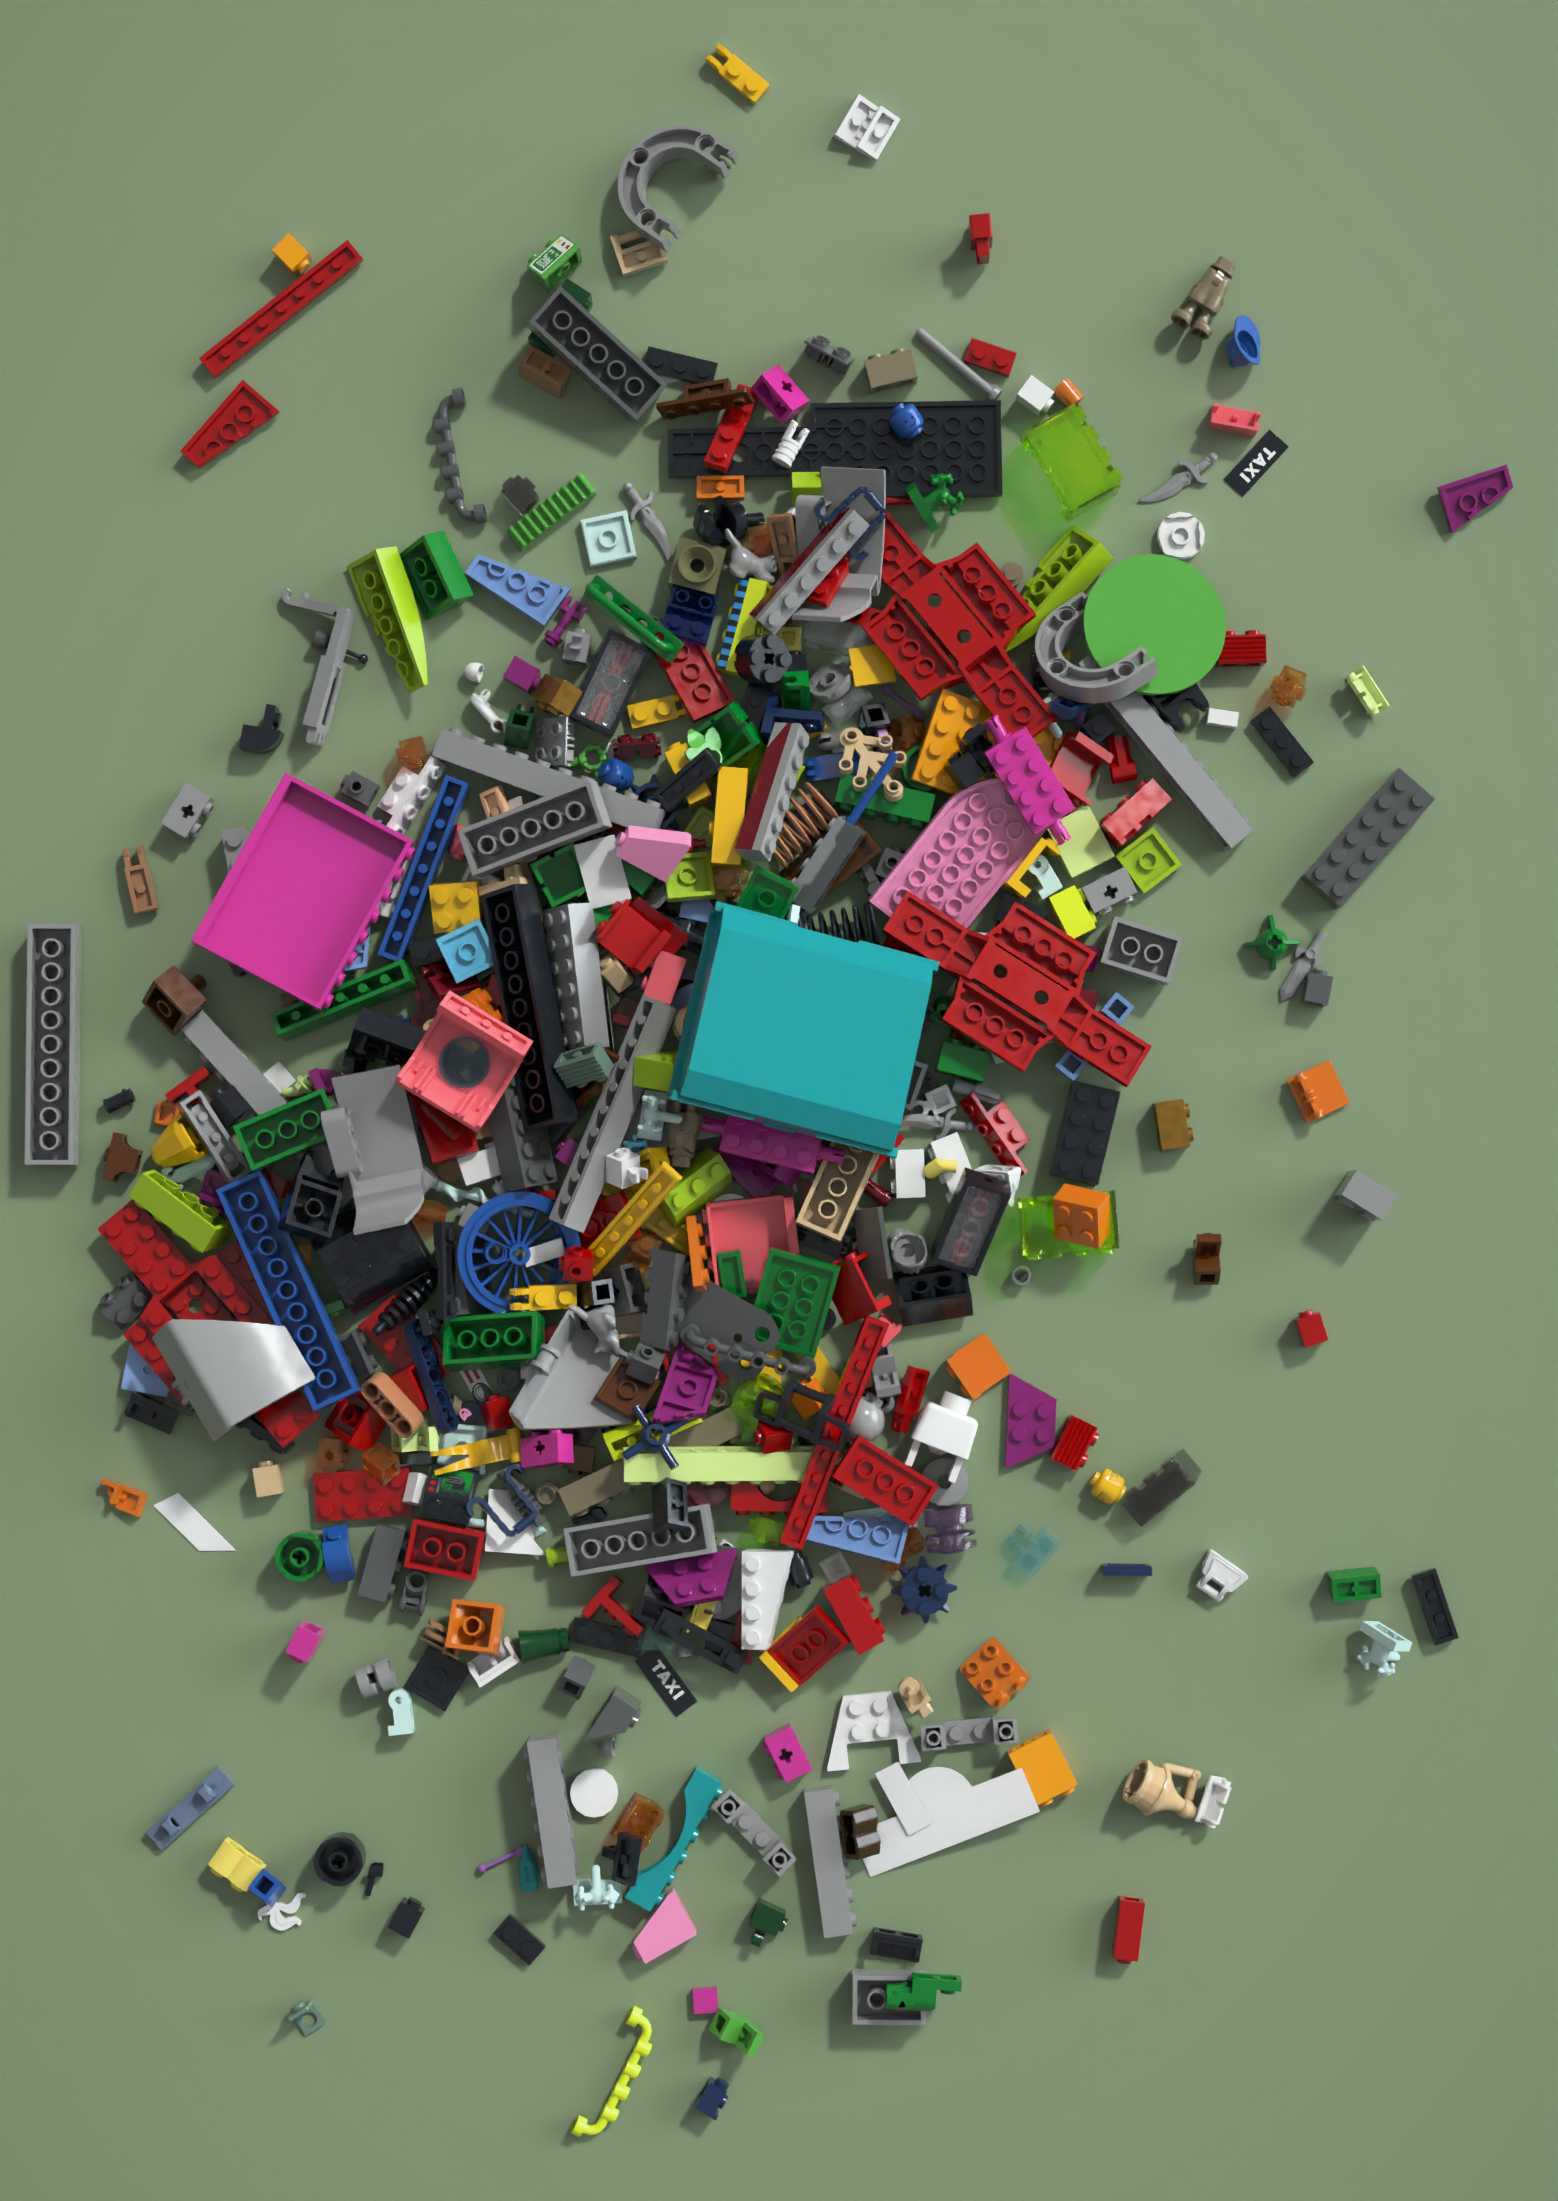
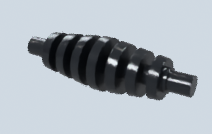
M433 1271L428 1277L422 1275L418 1278V1281H414L410 1286L405 1287L403 1292L400 1291L396 1294L395 1298L391 1300L390 1306L387 1305L384 1313L378 1316L379 1323L372 1328L374 1334L379 1336L385 1330L392 1331L396 1328L395 1325H400L403 1323V1320H407L411 1315H414L418 1308L424 1304V1301L429 1298V1293L432 1294L434 1292V1284L438 1281V1272Z

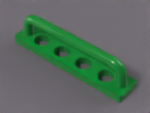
M595 575L591 583L586 585L584 595L664 660L672 663L684 646V643L604 578ZM610 591L612 593V601L605 596L606 592ZM625 605H628V607L630 608V614L626 613L621 608ZM641 619L646 620L647 628L639 623ZM662 633L664 641L657 638L656 635Z

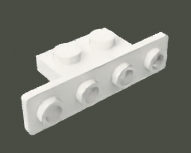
M430 756L419 775L402 766L377 805L381 810L392 815V818L386 825L387 827L404 835L438 779L442 776L446 768L445 764L434 756Z

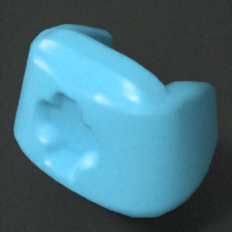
M633 1134L632 1141H623L622 1145L623 1148H627L633 1153H638L647 1149L648 1140L643 1138L637 1139V1134Z

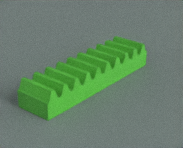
M579 473L568 484L563 485L559 491H555L551 497L546 498L537 508H533L529 514L516 521L515 525L508 528L507 533L520 550L523 551L595 496L597 491L583 473Z

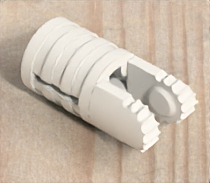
M791 420L778 448L775 450V454L771 457L777 464L786 468H791L795 456H797L798 451L810 432L808 429L803 428L796 440L791 439L798 425L794 420Z

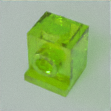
M757 1514L755 1520L750 1519L747 1533L755 1536V1540L761 1543L768 1544L769 1540L774 1541L773 1546L778 1548V1539L784 1522Z

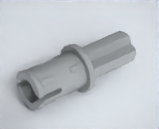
M956 1077L951 1092L965 1096L974 1092L979 1101L991 1105H996L1000 1098L999 1092L979 1086L980 1083L978 1082L974 1084Z

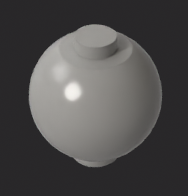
M867 1392L865 1397H861L846 1441L849 1444L852 1443L857 1434L869 1442H873L884 1429L885 1416L881 1409L884 1402L870 1392Z

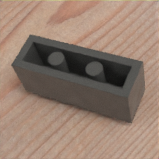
M384 1523L377 1524L357 1595L384 1603L388 1601L389 1597L393 1598L397 1585L393 1583L395 1574H400L403 1560L399 1559L402 1550L406 1551L408 1547L409 1537L406 1536L408 1530Z

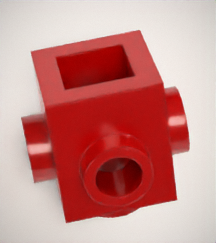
M579 1246L564 1248V1257H559L558 1271H563V1280H568L571 1283L593 1281V1249H584Z

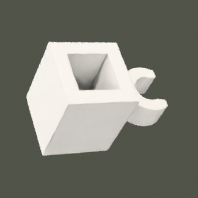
M618 1148L615 1152L605 1155L607 1183L624 1189L639 1183L640 1178L648 1180V1169L640 1167V1155L631 1152L627 1148Z

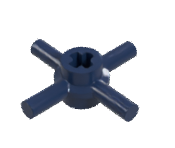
M640 1404L632 1408L633 1413L644 1429L641 1433V1441L622 1452L624 1458L629 1460L647 1449L652 1452H659L671 1470L677 1468L679 1464L667 1447L670 1441V1434L689 1423V1421L670 1422L665 1426L660 1423L654 1424L651 1423ZM651 1435H660L659 1441L657 1439L651 1440Z

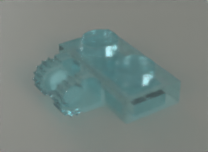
M1020 1524L1017 1529L1030 1542L1023 1547L1014 1536L1010 1535L1007 1538L1020 1551L1011 1563L1030 1579L1062 1543L1045 1527L1034 1537Z

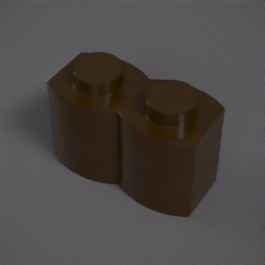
M861 1804L840 1811V1826L843 1832L842 1845L846 1859L859 1860L880 1853L881 1840L876 1830L878 1814L874 1805Z

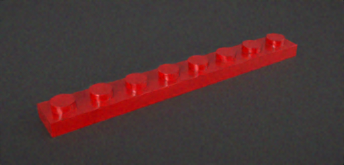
M346 240L199 359L216 379L363 262V258L351 243Z

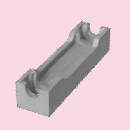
M200 1090L193 1092L187 1098L176 1103L228 1184L252 1172ZM198 1098L199 1104L188 1110L186 1107L187 1103ZM241 1165L243 1168L240 1170L241 1172L234 1177L231 1176L230 1171Z

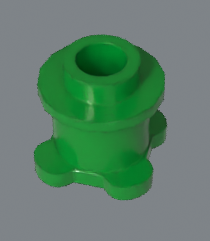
M950 996L938 997L934 1002L935 1011L930 1013V1019L939 1022L943 1028L949 1027L941 1022V1019L951 1005L952 997Z

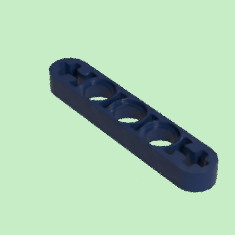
M419 1319L409 1321L404 1325V1334L435 1426L441 1434L451 1433L457 1430L458 1421L429 1335H422Z

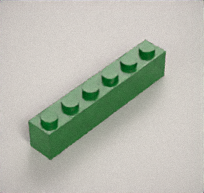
M401 959L345 982L340 988L336 986L331 994L334 996L328 1009L324 1007L322 1012L299 1001L270 1013L277 1035L284 1041H289L361 1011L362 1007L369 1008L413 990L418 986L410 965Z

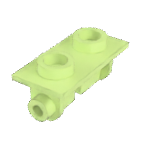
M1364 666L1346 677L1347 685L1351 686L1366 709V714H1369L1371 718L1390 706Z

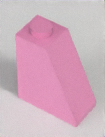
M628 826L624 833L620 832L615 840L616 856L666 883L690 849L691 834Z
M674 1888L667 1892L658 1908L656 1907L634 1937L632 1949L638 1959L642 1958L645 1964L696 1936L697 1930Z

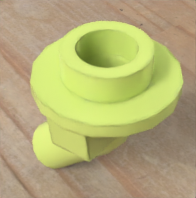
M298 1075L295 1087L283 1088L282 1095L283 1097H299L303 1094L308 1095L316 1090L311 1078L307 1075L304 1077Z

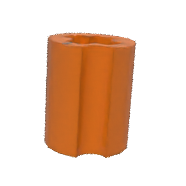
M1068 378L1064 379L1053 390L1056 397L1068 410L1073 409L1084 398L1082 393Z

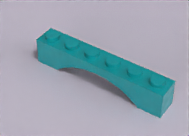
M696 1765L684 1788L686 1817L679 1838L671 1850L659 1861L637 1872L636 1886L628 1888L625 1894L626 1899L651 1912L653 1906L658 1908L664 1897V1894L661 1892L665 1884L667 1886L671 1885L676 1875L673 1872L677 1863L682 1865L688 1854L685 1851L686 1846L689 1842L693 1844L700 1832L696 1828L700 1821L705 1822L712 1810L708 1808L712 1799L717 1801L723 1790L720 1786L722 1779Z

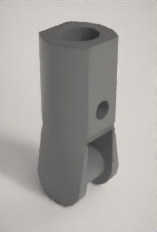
M429 1451L388 1452L391 1455L389 1468L431 1466L433 1463V1456L431 1457ZM407 1454V1463H401V1455Z

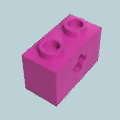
M780 365L761 374L750 388L780 424L797 416L810 401Z
M562 1429L548 1430L547 1435H544V1432L529 1433L530 1437L520 1439L521 1468L538 1469L574 1463L573 1434H565Z
M306 1620L298 1625L286 1649V1653L290 1654L289 1658L300 1664L303 1661L308 1663L314 1657L326 1630Z
M790 1723L764 1736L765 1743L762 1746L768 1757L773 1756L776 1762L773 1768L779 1779L784 1778L787 1783L812 1770V1766ZM785 1748L787 1752L792 1751L789 1759H786L785 1756L780 1757L782 1749Z

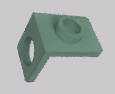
M312 1999L306 2003L301 2001L291 2008L292 2012L287 2018L288 2022L295 2019L306 2036L326 2023ZM311 2012L315 2014L317 2021L313 2026L304 2024L303 2015L305 2013Z

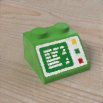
M563 234L558 238H551L545 245L546 249L540 254L535 253L528 260V273L547 293L582 262L580 247Z

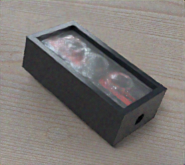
M609 629L581 688L583 693L568 718H572L574 722L611 739L653 650Z
M966 1167L964 1168L931 1247V1262L977 1277L1011 1197L1010 1182Z

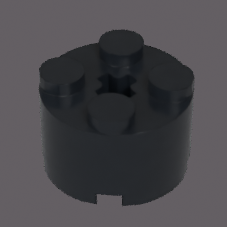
M774 634L746 636L740 640L735 648V653H737L736 661H734L735 669L738 675L748 682L774 683L782 678V675L787 672L788 667L792 663V657L786 644Z
M338 1832L328 1836L318 1847L314 1857L316 1874L321 1880L333 1886L350 1884L357 1878L365 1865V1848L362 1842L352 1833ZM337 1855L345 1858L343 1864L340 1860H335Z

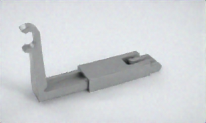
M286 587L282 592V599L286 604L336 617L326 655H321L303 720V725L309 727L306 742L320 748L324 745L347 666L344 663V658L357 613L348 608L309 600V594L305 591L301 593L299 601L290 600L292 592Z

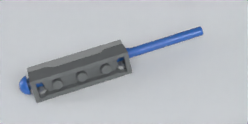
M893 751L889 753L851 814L847 818L840 816L830 821L826 828L828 833L824 839L820 838L813 847L815 853L811 859L807 858L800 867L802 872L799 877L792 879V883L800 886L791 903L800 906L799 914L804 911L811 913L817 909L867 833L855 823L899 757Z

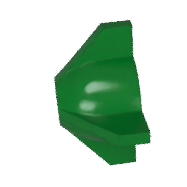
M1268 915V929L1262 931L1255 942L1243 943L1244 948L1256 947L1261 957L1270 960V971L1276 970L1277 958L1285 954L1288 946L1300 945V940H1288L1284 931L1275 928L1273 915Z

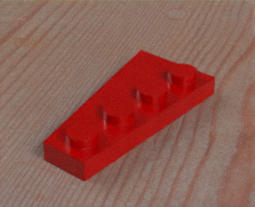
M242 380L180 452L200 469L280 412Z

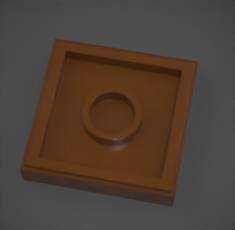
M619 1358L594 1399L636 1424L638 1419L633 1413L632 1408L640 1404L642 1409L645 1410L659 1388L661 1381L655 1378L653 1384L650 1385L626 1375L625 1373L629 1365L625 1363L624 1359Z

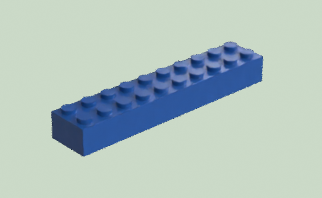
M258 1170L217 1189V1194L275 1325L286 1327L315 1376L312 1382L303 1386L313 1411L319 1412L360 1393L361 1387L293 1234L277 1229L282 1209L266 1173Z

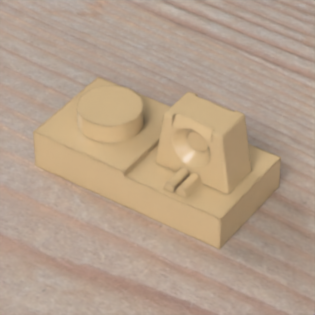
M510 865L504 867L505 881L501 882L500 878L487 880L486 885L478 887L479 896L513 884H532L531 878L524 877L521 865Z

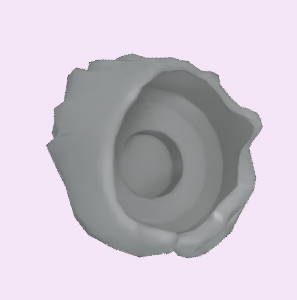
M898 1228L891 1232L888 1239L889 1257L893 1261L894 1266L903 1273L919 1274L922 1269H925L926 1264L929 1263L930 1248L927 1241L922 1235L912 1233L905 1228Z

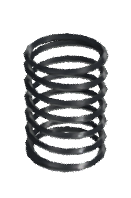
M868 901L863 904L868 942L880 945L872 904ZM854 904L852 911L856 942L861 939L867 942L858 908ZM842 907L841 917L844 939H850V941L855 942L847 911ZM831 909L829 915L832 936L842 939L835 911ZM819 912L820 933L829 935L822 912ZM808 914V930L816 931L813 918ZM799 916V927L805 928L803 917Z

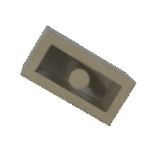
M904 348L891 351V354L885 356L874 354L864 361V370L870 394L917 383L918 376L911 349L906 351Z

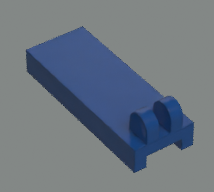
M854 751L852 758L853 771L848 775H857L860 756L856 751ZM844 752L805 758L804 766L806 768L805 777H807V782L814 783L839 779L841 776L839 761L843 759ZM844 764L842 767H843V768H848V767H850V766L847 765V764ZM868 767L867 774H870L872 771Z

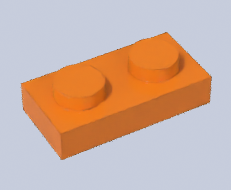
M744 475L696 476L697 501H714V498L720 495L726 501H744Z

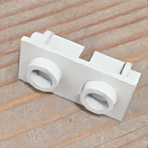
M1210 1775L1205 1785L1203 1798L1197 1808L1196 1822L1205 1823L1211 1828H1216V1825L1220 1824L1224 1808L1218 1806V1802L1226 1804L1232 1789L1230 1781L1223 1777Z

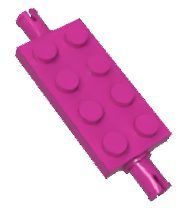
M997 714L990 717L991 720L987 719L984 721V724L994 738V745L983 752L1032 834L1036 835L1043 829L1049 828L1057 844H1064V840L1068 841L1072 837L1062 824L1061 819L1075 809L1074 805L1027 728L1023 726L1017 731L1010 733L1005 730Z
M728 1115L725 1121L704 1116L703 1121H705V1124L702 1123L701 1131L722 1135L720 1152L814 1174L816 1164L821 1159L842 1165L846 1152L845 1149L826 1146L823 1139L797 1132L794 1134L766 1127L763 1123Z

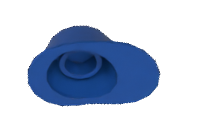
M1240 315L1236 318L1234 334L1225 344L1231 367L1246 366L1250 363L1258 365L1260 363V335L1254 322L1245 315Z

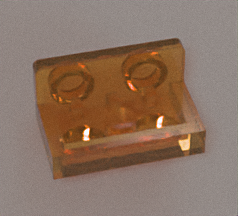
M634 1792L610 1834L613 1838L618 1839V1832L626 1831L641 1837V1854L644 1848L649 1845L656 1828L661 1825L665 1811L658 1803Z

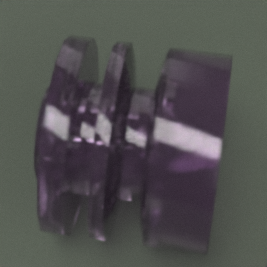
M955 1504L923 1510L924 1527L935 1528V1532L926 1535L925 1539L929 1541L937 1540L936 1543L926 1545L927 1552L952 1554L977 1546L976 1539H965L966 1536L975 1534V1529L964 1528L963 1524L974 1520L971 1504Z

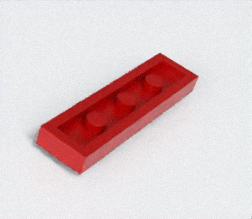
M739 383L736 389L747 388L754 399V404L745 405L741 408H727L704 459V466L725 473L730 466L759 401V398L750 389L751 387Z

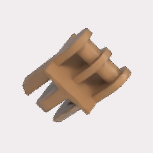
M429 1619L428 1624L447 1633L448 1627ZM426 1627L424 1633L442 1642L443 1645L423 1635L420 1636V1641L442 1651V1654L457 1660L460 1659V1650L454 1649L451 1652L445 1647L447 1635Z

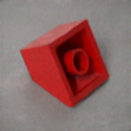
M360 1392L338 1402L324 1426L348 1445L369 1454L387 1423Z

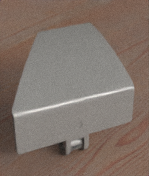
M567 1310L549 1343L541 1344L540 1353L536 1360H532L530 1363L532 1372L509 1410V1415L514 1424L521 1430L579 1429L633 1424L632 1421L594 1399L618 1359L622 1358L626 1361L629 1353L621 1348V1355H616L614 1350L611 1354L594 1353L596 1349L594 1344L598 1342L597 1336L590 1330H582L579 1318L573 1311ZM658 1370V1373L655 1377L656 1379H658L661 1375L660 1370Z
M171 1319L152 1337L176 1378L171 1386L173 1389H177L183 1399L181 1401L183 1406L191 1403L213 1441L221 1438L234 1425L315 1379L313 1372L285 1326L236 1321Z

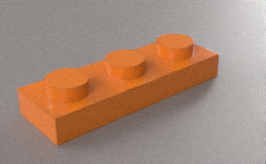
M695 1215L687 1216L686 1224L693 1287L697 1292L707 1291L706 1283H710L708 1269H704L707 1251L705 1245H702L701 1237L705 1236L703 1222H699Z

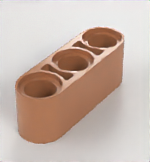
M377 1372L362 1384L361 1393L363 1397L400 1437H410L424 1424L422 1413L387 1374Z

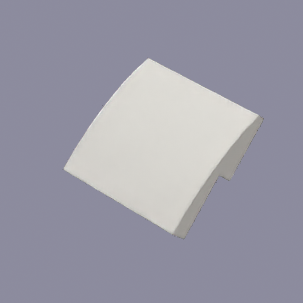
M858 94L833 136L863 155L877 160L899 123L900 118L882 106L877 107Z

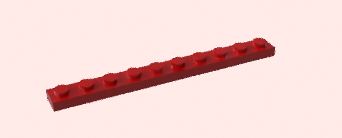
M868 1315L864 1316L835 1391L836 1401L830 1415L850 1425L889 1327L887 1322ZM827 1422L823 1438L839 1443L842 1429ZM814 1445L778 1540L780 1543L803 1549L840 1451L822 1445Z

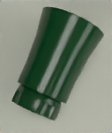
M557 1628L531 1631L518 1630L523 1664L536 1659L561 1654L560 1652L570 1651L567 1628H560L558 1630Z

